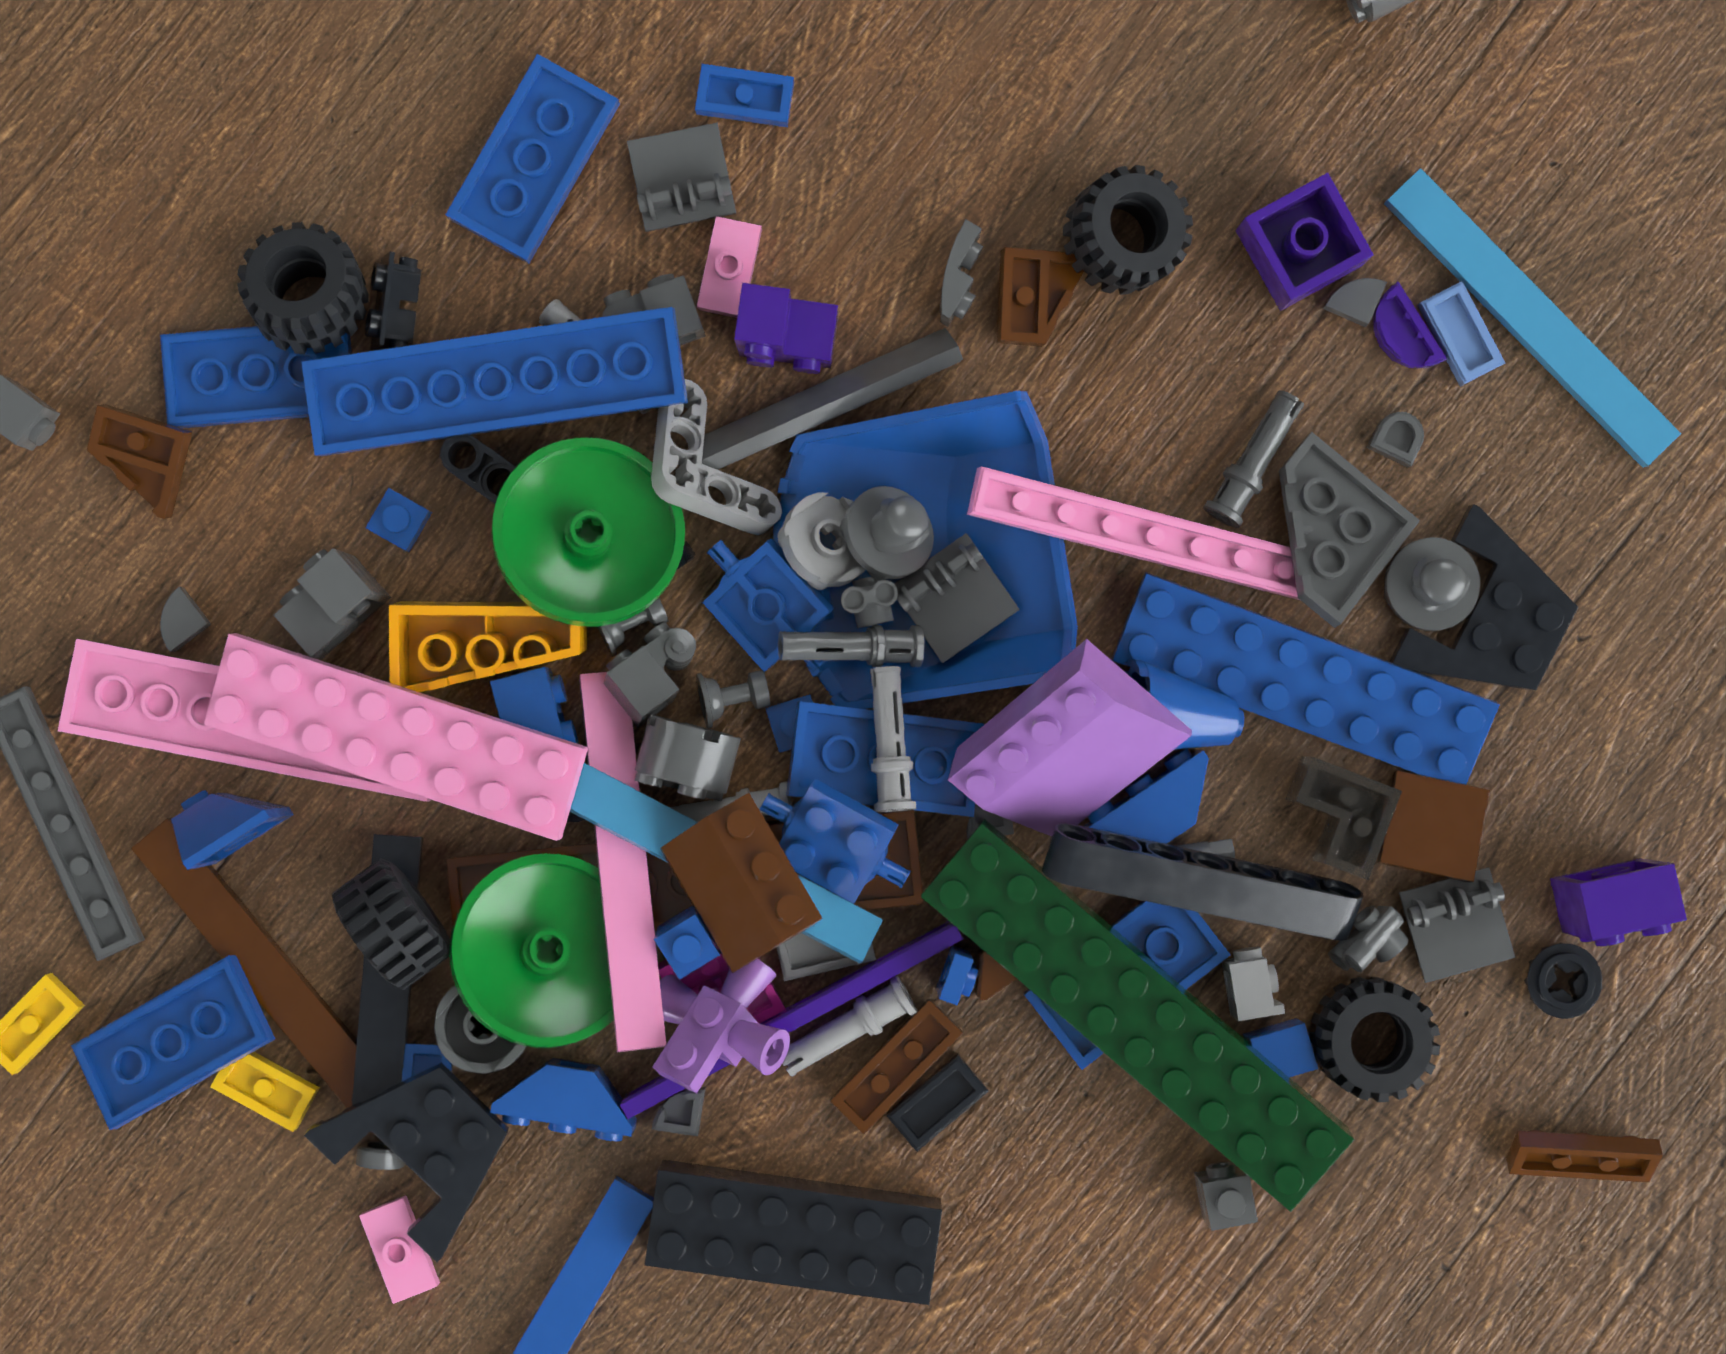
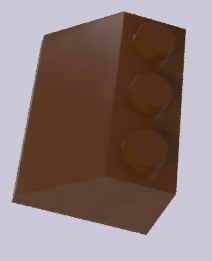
M750 793L706 816L660 848L732 973L811 928L823 919Z

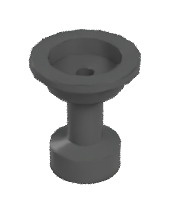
M660 598L647 609L627 620L615 624L597 626L612 657L617 655V648L624 642V631L646 621H650L655 627L663 622H669Z
M763 670L748 673L747 683L720 688L715 679L705 678L702 673L696 674L698 696L707 729L712 728L713 722L722 717L724 706L751 701L755 709L770 707V695Z

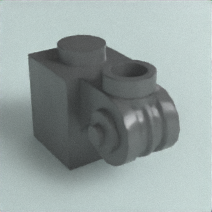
M673 274L661 275L650 280L647 283L648 288L639 291L640 293L632 296L630 290H621L603 299L606 308L602 317L673 307L676 313L680 346L706 337L684 275L677 278Z
M663 622L643 638L647 644L646 646H642L633 654L629 649H626L607 664L606 667L609 671L606 673L603 684L631 717L632 722L637 728L648 721L649 714L656 715L675 701L679 688L664 671V667L666 666L673 671H680L690 664L696 650V641L687 630L670 628L666 622Z

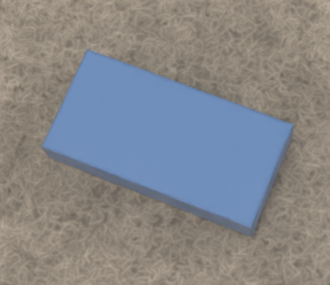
M1463 281L1417 305L1432 335L1445 354L1446 361L1460 387L1505 364Z

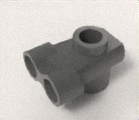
M872 577L852 581L853 587H849L843 592L841 596L842 606L847 612L854 613L857 628L894 621L891 605L897 600L898 590L891 581H879Z
M1391 906L1366 907L1357 914L1353 924L1355 929L1350 933L1349 938L1339 941L1328 952V956L1342 970L1348 971L1352 968L1360 973L1375 958L1380 963L1386 962L1398 955L1408 943L1407 936L1399 928L1404 923V920Z

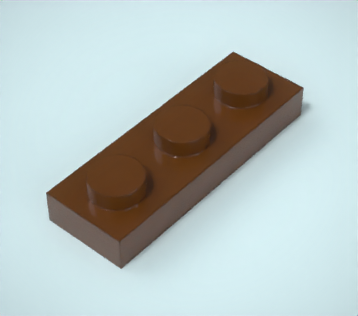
M928 998L917 1010V1013L913 1014L831 1097L830 1102L865 1134L963 1034V1031Z
M1541 1130L1517 1131L1506 1161L1509 1174L1650 1183L1663 1153L1659 1139L1638 1138L1636 1136H1597L1588 1133H1547Z

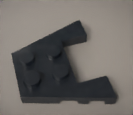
M1475 504L1469 505L1451 541L1461 546L1467 552L1492 564V568L1479 592L1473 610L1466 617L1451 648L1412 628H1407L1389 662L1428 675L1465 679L1524 690H1537L1578 606L1479 506Z
M441 1062L386 1089L384 1093L363 1103H356L326 1121L321 1120L311 1125L304 1136L334 1165L370 1131L387 1145L440 1196L407 1231V1235L433 1260L438 1262L443 1257L502 1145L509 1127L495 1114L490 1113L491 1110Z

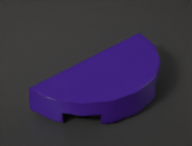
M1397 281L1381 296L1374 311L1373 331L1379 347L1392 361L1408 368H1429L1446 361L1445 354Z

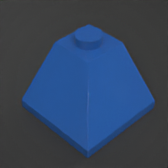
M204 790L181 804L184 811L171 820L181 860L186 869L189 870L217 864L294 814L287 806L229 793H213L209 795Z

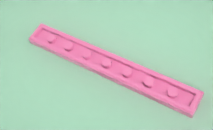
M982 466L977 468L967 515L1300 600L1297 595L1290 547Z
M607 672L580 674L579 682L586 747H588V765L640 792L639 782L635 781L637 762L631 717L603 684ZM594 825L617 1052L665 1047L666 1036L656 942L654 941L655 932L646 851Z

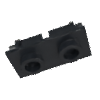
M391 251L381 258L380 263H374L371 274L370 288L373 291H377L375 309H369L367 313L365 336L372 337L370 350L373 351L382 347L384 342H389V348L413 344L416 311L400 309L399 304L400 301L417 303L422 270L417 268L418 260L413 258L400 257L399 264H395V252Z

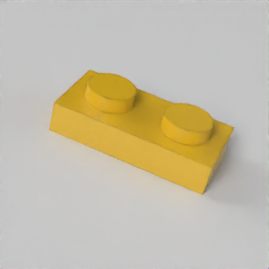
M53 973L45 974L0 1020V1064L11 1075L19 1073L85 1006Z
M252 1052L220 1070L210 1086L214 1090L291 1132L298 1129L320 1089L315 1084L256 1052Z

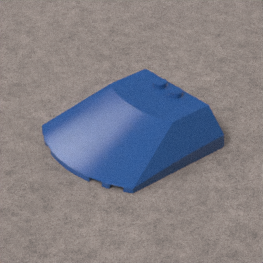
M1013 391L796 435L790 448L792 456L785 478H780L778 493H782L780 499L782 514L773 528V540L782 550L783 548L778 543V532L783 527L789 511L805 497L815 493H828L825 496H832L836 499H840L843 496L854 501L859 495L871 488L880 486L894 487L914 497L923 505L928 514L934 535L933 548L928 559L967 533L1020 609L944 663L940 661L925 637L924 656L920 667H911L909 663H883L881 667L899 666L901 668L902 703L1034 684L1076 648L1078 625L1064 539L967 515L976 471L981 466L1055 486L1048 440L1026 391ZM819 530L822 545L825 548L834 550L832 544L836 541L835 536L832 533L824 535ZM865 570L853 581L868 578L871 576L869 575L868 571ZM899 578V579H887V580H888V581H891L892 583H896V582H897L898 580H900L901 578ZM852 581L840 587H827L826 589L818 590L835 609L816 625L814 632H866L868 627L857 628L854 613L847 612L841 603L843 592L847 588L853 587ZM897 600L891 605L894 621L877 624L881 625L883 630H909L912 625H916ZM831 660L825 661L818 669L812 672V669L806 664L811 675L818 677L832 696L830 700L835 706L860 709L873 708V686L870 669L876 667H872L866 661Z

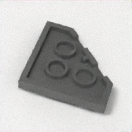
M1311 432L1280 468L1279 476L1298 599L1332 627L1336 628L1342 624L1420 520Z

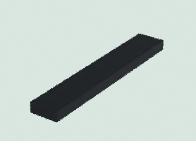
M374 834L371 864L380 858L393 863L419 891L423 837ZM365 956L352 1105L359 1102L363 1103L384 1093L386 1089L402 1081L405 1044H407L412 984L405 990L394 986L382 977Z

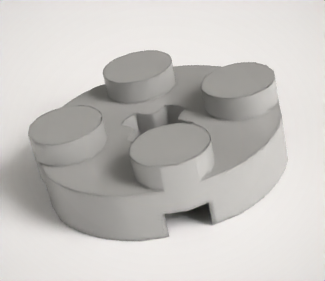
M815 493L802 499L789 511L783 527L777 535L778 543L783 548L784 555L792 569L806 580L812 588L817 590L846 585L866 570L852 556L846 540L840 531L841 521L853 501L843 496L840 499L825 496L828 493ZM819 530L824 535L832 533L835 536L836 541L832 544L834 550L825 548L822 545Z

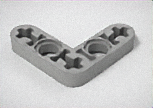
M685 379L688 403L658 408L651 475L652 487L655 493L662 500L750 534H764L781 518L782 509L778 498L766 488L702 464L707 398L698 384ZM683 408H687L688 410L680 417L679 415L683 412ZM670 432L682 435L688 443V450L677 447L671 439ZM677 465H680V466L676 469V474H675V476H673L672 474H670V473L677 467ZM709 486L715 487L723 493L726 505L719 504L711 498L708 490Z

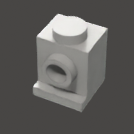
M1261 947L1234 950V958L1222 961L1230 1015L1237 1021L1285 1014L1284 1004L1273 999L1272 993L1279 992L1275 966L1267 964V959L1262 956Z

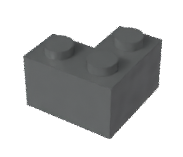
M334 548L329 552L325 549L319 551L304 564L303 568L306 572L297 580L301 585L294 587L282 597L280 604L283 607L274 614V617L312 658L323 659L391 598L355 556Z

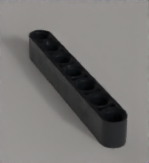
M1068 823L1055 825L1042 866V872L1045 876L1065 885L1339 941L1349 938L1364 897L1358 888L1343 881Z

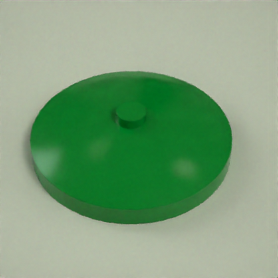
M585 437L566 439L549 444L529 455L511 472L504 482L495 503L492 520V543L495 558L504 579L522 601L535 611L555 621L575 626L594 627L627 620L647 609L663 594L672 581L683 554L685 523L682 508L662 500L655 493L651 482L653 462L626 445L601 438Z
M545 853L533 854L509 861L484 877L462 903L452 927L449 947L450 968L453 980L463 1003L471 1014L496 1035L513 1043L536 1048H551L573 1044L589 1038L609 1025L614 1019L599 869L584 860L572 856Z

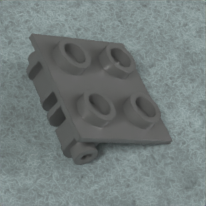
M718 122L627 141L638 193L639 209L642 213L646 232L716 218V216L722 217L736 214Z
M967 533L928 559L916 572L894 583L898 590L897 601L905 612L909 614L914 623L922 627L925 639L942 663L1020 610Z
M1489 867L1476 870L1475 879L1472 883L1448 878L1399 892L1424 983L1515 958L1499 903L1505 900V894L1501 884L1493 882Z

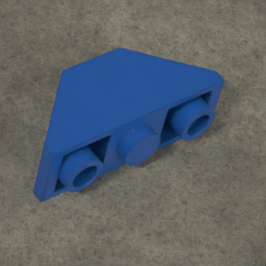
M1182 749L1164 762L1167 768L1166 771L1154 779H1151L1149 774H1146L1128 785L1125 791L1129 796L1114 806L1108 800L1087 817L1090 822L1085 824L1084 827L1167 844L1197 822L1209 760L1204 750H1196L1190 753L1188 749Z
M552 1058L500 1095L492 1103L490 1113L502 1115V1122L507 1124L528 1126L530 1125V1120L549 1123L548 1129L551 1131L573 1134L576 1133L577 1128L594 1130L596 1138L615 1142L622 1141L623 1136L631 1137L637 1124L635 1116L627 1119L620 1106L623 1098L599 1065Z

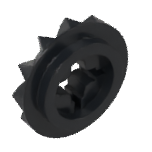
M1560 942L1549 947H1543L1541 952L1533 960L1529 961L1530 968L1528 976L1524 981L1528 986L1530 1000L1544 1013L1556 1018H1574L1589 1011L1597 1002L1602 990V973L1597 961L1587 950L1574 944ZM1553 966L1558 967L1565 973L1575 972L1573 977L1568 980L1571 994L1558 987L1550 989L1552 983L1557 980L1554 973L1556 970Z

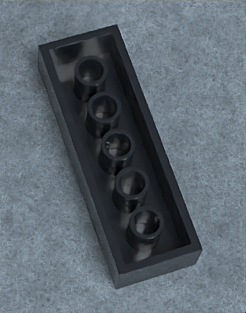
M663 1159L657 1173L644 1266L929 1305L942 1216L941 1199Z

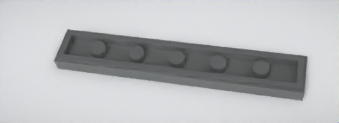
M943 328L704 435L702 464L717 470L957 364L963 360L959 346L948 330Z
M24 686L0 697V748L97 961L144 941L145 938L31 687Z

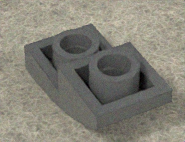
M965 219L952 246L942 284L940 323L947 327L954 316L961 320L964 318L976 295L969 292L974 278L961 271V269L964 267L970 271L984 247L978 243L982 228Z

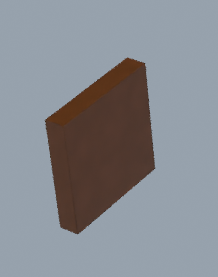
M1398 770L1395 771L1377 863L1468 883L1474 882L1490 790Z

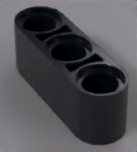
M468 434L450 436L443 443L440 452L442 464L450 473L494 504L498 498L493 491L495 478L502 473H511L516 468L506 459ZM465 446H473L476 451L474 463L465 469L457 468L455 463L457 451Z

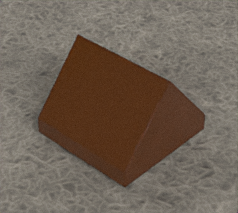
M982 948L978 950V974L975 993L979 1000H988L1017 978Z

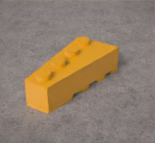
M400 601L389 605L390 683L416 692L430 691L452 684L580 655L587 650L586 626H575L555 621L535 611L525 602Z

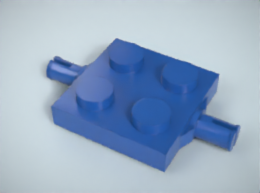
M773 539L767 540L751 556L739 560L723 543L724 541L720 540L713 548L709 549L707 554L721 567L725 575H723L718 588L702 603L765 672L780 660L778 656V635L780 631L814 632L816 625L835 608L817 589L812 588L806 580L792 569L783 550ZM804 660L812 669V672L825 662L824 660Z
M814 778L806 795L796 802L794 807L768 793L759 809L784 823L782 839L779 844L795 872L853 904L865 884L871 881L876 874L902 888L911 870H907L886 858L888 844L899 824Z

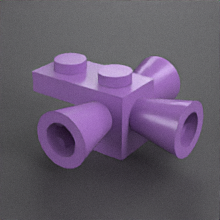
M756 959L734 973L729 968L720 993L704 985L698 995L674 975H667L660 980L664 1021L678 1024V1027L652 1067L663 1077L696 1094L718 1059L736 1067L743 1057L762 1074L770 1075L781 1066L788 1053L790 1045L789 1033L783 1029L759 1024L746 1008L776 977L775 972L762 961Z

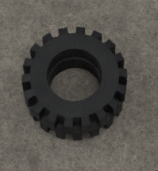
M1135 165L1129 170L1126 166L1115 168L1112 172L1105 173L1080 192L1074 199L1076 202L1068 208L1065 216L1070 221L1063 225V236L1070 237V242L1064 245L1066 255H1075L1077 261L1072 264V267L1076 273L1083 269L1088 274L1084 281L1089 285L1094 286L1100 282L1102 283L1101 291L1112 293L1118 289L1120 295L1130 294L1135 290L1139 292L1169 275L1175 270L1174 267L1184 260L1187 254L1183 250L1191 245L1193 236L1186 233V229L1193 226L1192 215H1185L1183 209L1189 206L1185 196L1178 199L1174 193L1179 187L1172 180L1166 184L1161 181L1163 173L1154 169L1149 174H1146L1145 166ZM1112 209L1124 210L1139 222L1144 234L1142 253L1129 251L1116 240L1110 224Z
M303 222L292 223V229L284 230L281 225L273 228L275 234L268 238L262 234L255 240L258 247L255 250L248 248L243 257L247 265H239L237 274L242 281L237 284L239 294L243 299L242 302L262 335L268 341L273 340L276 347L284 351L291 346L295 354H305L307 348H312L315 354L325 352L324 345L333 343L336 348L344 343L341 337L345 333L352 336L358 330L355 320H364L367 311L363 304L369 302V293L365 287L367 285L347 243L342 242L340 236L334 231L330 230L326 233L322 225L312 223L309 229L305 228ZM306 277L325 278L321 288L312 296L299 301L283 300L285 292L298 280Z
M380 858L332 893L335 911L344 928L372 966L394 986L405 990L449 957L450 938L420 892L393 863Z
M1371 976L1367 980L1362 977L1350 979L1351 984L1347 986L1340 983L1333 987L1335 994L1331 998L1325 995L1321 999L1319 1004L1324 1007L1320 1014L1314 1012L1311 1020L1316 1025L1315 1032H1310V1042L1316 1047L1314 1056L1316 1062L1322 1065L1324 1074L1348 1093L1350 1092L1366 1101L1369 1098H1373L1377 1102H1389V1096H1394L1400 1100L1408 1096L1406 1089L1410 1086L1416 1090L1423 1086L1425 1083L1420 1077L1424 1071L1432 1075L1436 1065L1430 1063L1431 1055L1439 1056L1441 1045L1434 1042V1036L1440 1035L1438 1025L1430 1020V1017L1434 1014L1427 1005L1420 1002L1421 998L1414 992L1396 983ZM1375 1012H1385L1392 1017L1396 1025V1044L1392 1052L1384 1060L1370 1065L1361 1064L1355 1059L1351 1049L1353 1030L1365 1016Z

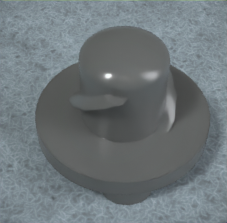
M880 486L863 492L851 503L840 524V531L846 540L852 556L868 571L872 578L879 581L904 578L913 574L926 563L932 552L934 542L933 528L925 508L914 497L894 487Z
M1443 538L1419 539L1401 548L1390 561L1385 574L1384 599L1395 615L1413 628L1424 631L1447 629L1463 621L1473 610L1480 591L1479 572L1472 557L1458 544Z

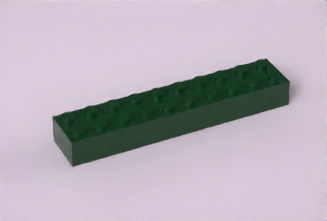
M986 819L982 821L921 894V897L1290 1212L1293 1211L1355 1140L1348 1126L1253 1048L1249 1042L1065 886L1045 876L1039 864Z

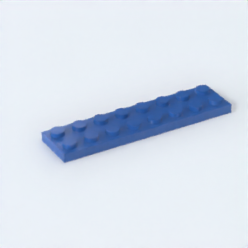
M673 307L301 362L315 456H327L444 439L450 436L472 435L688 403L676 313Z
M1145 572L1112 656V661L1128 667L1130 666L1125 663L1128 659L1145 661L1233 698L1241 709L1416 774L1464 785L1468 782L1500 706L1496 701Z

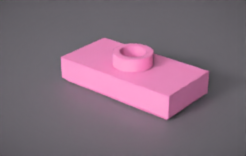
M716 216L697 302L698 310L737 318L742 283L751 284L762 226Z
M406 1195L362 1212L359 1215L393 1304L439 1285L440 1281L430 1256L407 1235L408 1228L416 1219Z

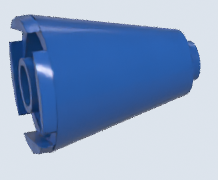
M1128 659L1125 662L1131 668L1129 671L1124 672L1192 730V735L1174 750L1230 745L1235 737L1241 735L1244 727V712L1239 710V705L1235 699L1145 661Z

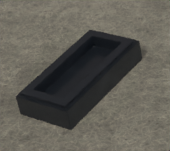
M957 1053L886 1114L915 1151L918 1152L989 1091Z

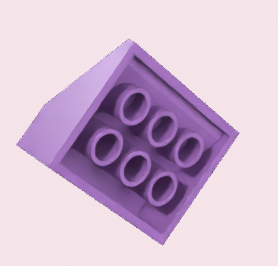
M1086 639L957 747L948 781L983 810L1052 836L1055 825L1059 823L1078 825L1093 811L1105 804L1192 735V730Z

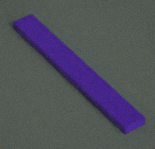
M947 921L785 1008L786 1010L760 1024L783 1029L790 1033L963 940V937L958 928L950 921ZM718 1059L708 1076L730 1064ZM660 1075L625 1094L620 1106L627 1119L685 1088Z

